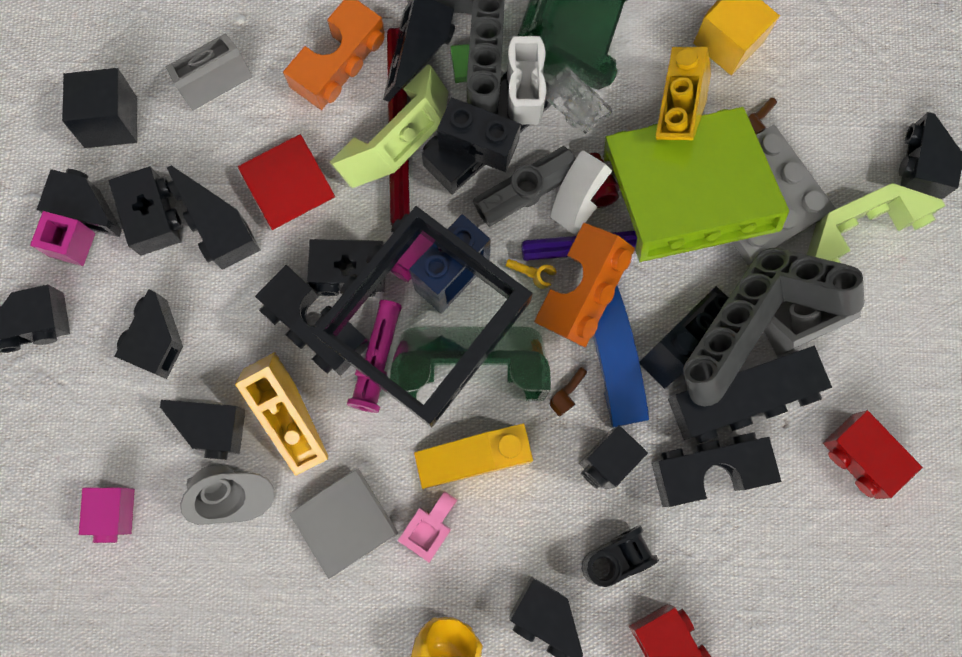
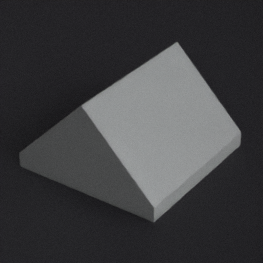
M226 33L166 66L174 85L192 111L252 78L241 53Z
M783 300L764 332L776 355L779 356L860 318L861 312L850 316H840Z

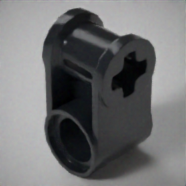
M641 525L621 533L607 544L589 552L584 557L581 570L588 582L602 587L612 586L659 562L657 555L651 554L641 535L644 531ZM600 557H604L610 565V571L603 579L596 578L592 570L595 560Z

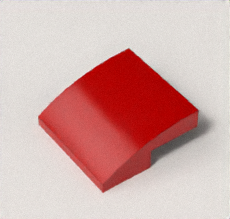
M301 134L237 166L272 230L335 198L331 187Z

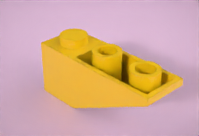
M672 47L655 136L656 140L694 139L707 103L711 79L708 47Z

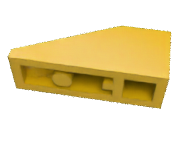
M274 352L245 367L235 385L294 475L297 476L328 460V454L300 393L277 354Z
M524 423L414 452L422 489L533 462Z

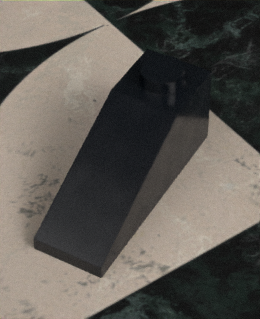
M435 0L409 1L403 11L383 100L390 102L437 53L443 44L448 45L455 31V25L451 23L454 13L453 8Z

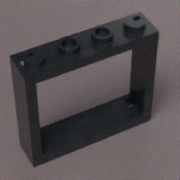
M415 206L409 215L406 213L401 220L397 219L391 229L393 234L385 244L378 243L370 251L366 258L367 265L358 276L353 274L346 280L340 290L342 296L334 306L328 305L320 312L322 316L314 324L316 327L312 333L322 343L432 428L530 304L533 293L419 207ZM420 234L507 299L424 405L336 337Z

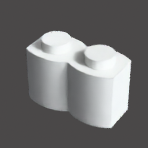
M513 36L509 44L507 80L509 83L508 115L510 120L521 123V125L539 124L543 115L546 97V82L543 76L545 47L540 36Z

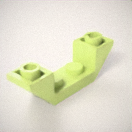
M427 64L403 88L411 101L368 144L354 137L330 161V164L351 188L395 173L438 129L446 110L449 92L431 65Z
M891 183L825 215L816 223L807 255L841 263L839 258L850 251L841 234L859 225L857 219L867 215L869 220H872L887 212L898 231L911 225L914 230H918L935 221L936 219L933 214L946 205L942 199Z

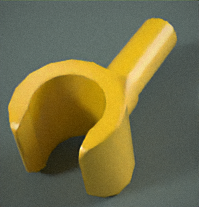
M508 259L506 267L533 278V283L540 289H546L552 285L541 279V272H546L553 276L557 274L556 269L551 265H543L537 269Z

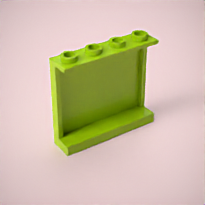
M744 107L722 109L715 113L702 115L693 140H656L658 124L632 131H620L613 135L605 136L603 158L605 162L611 161L637 236L635 251L639 263L782 230L789 214V208Z

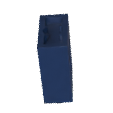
M461 214L448 230L490 261L491 239L467 217ZM433 244L410 267L409 271L415 291L442 314L477 276L447 253L440 252L438 250L439 247Z

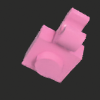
M443 492L430 514L419 508L398 541L427 562H430L451 531V528L442 522L457 502V499L447 492Z

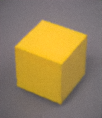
M718 0L704 16L693 44L697 47H708L709 57L732 76L765 42L780 15L762 0Z

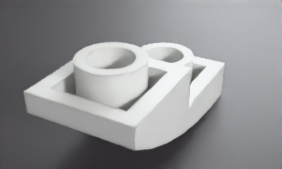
M582 150L560 186L550 218L576 236L583 223H586L597 208L590 200L612 170L605 163Z

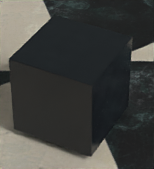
M119 68L63 73L62 121L84 148L137 143V96Z

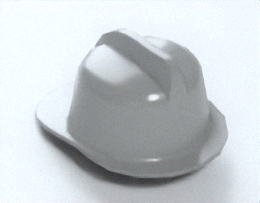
M210 465L202 468L193 477L187 479V491L183 494L180 507L185 519L196 525L249 521L263 515L271 507L275 498L274 487L267 478L260 474L248 472L235 473L231 468L224 465Z

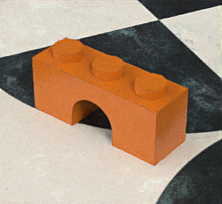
M343 0L327 19L332 37L341 43L336 51L331 54L321 55L304 46L283 71L289 87L321 111L328 102L332 103L338 98L343 84L349 77H354L359 73L363 66V60L371 51L375 52L384 41L385 31L382 17L358 0Z
M583 223L567 254L568 257L582 265L583 278L579 286L572 292L562 294L550 289L534 322L586 348L590 338L596 333L598 322L606 306L614 297L615 288L623 272L631 263L635 248L616 234Z

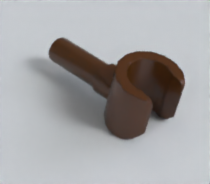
M770 98L759 111L748 116L756 135L766 129L761 120L777 104L775 98Z
M582 367L578 369L569 383L550 399V406L559 417L576 405L569 394L576 389L587 374V371Z

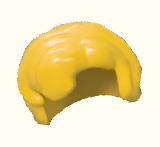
M434 617L424 624L415 637L411 657H481L483 645L467 623L452 617Z

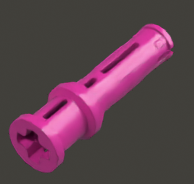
M380 300L365 359L387 376V372L384 369L402 305L390 300ZM356 369L355 375L358 378L353 397L348 398L347 405L361 411L379 413L380 406L377 403L381 388Z

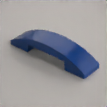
M616 286L614 297L606 306L598 322L596 333L593 336L606 391L604 395L612 428L618 425L624 426L649 420L644 382L636 345L619 288Z

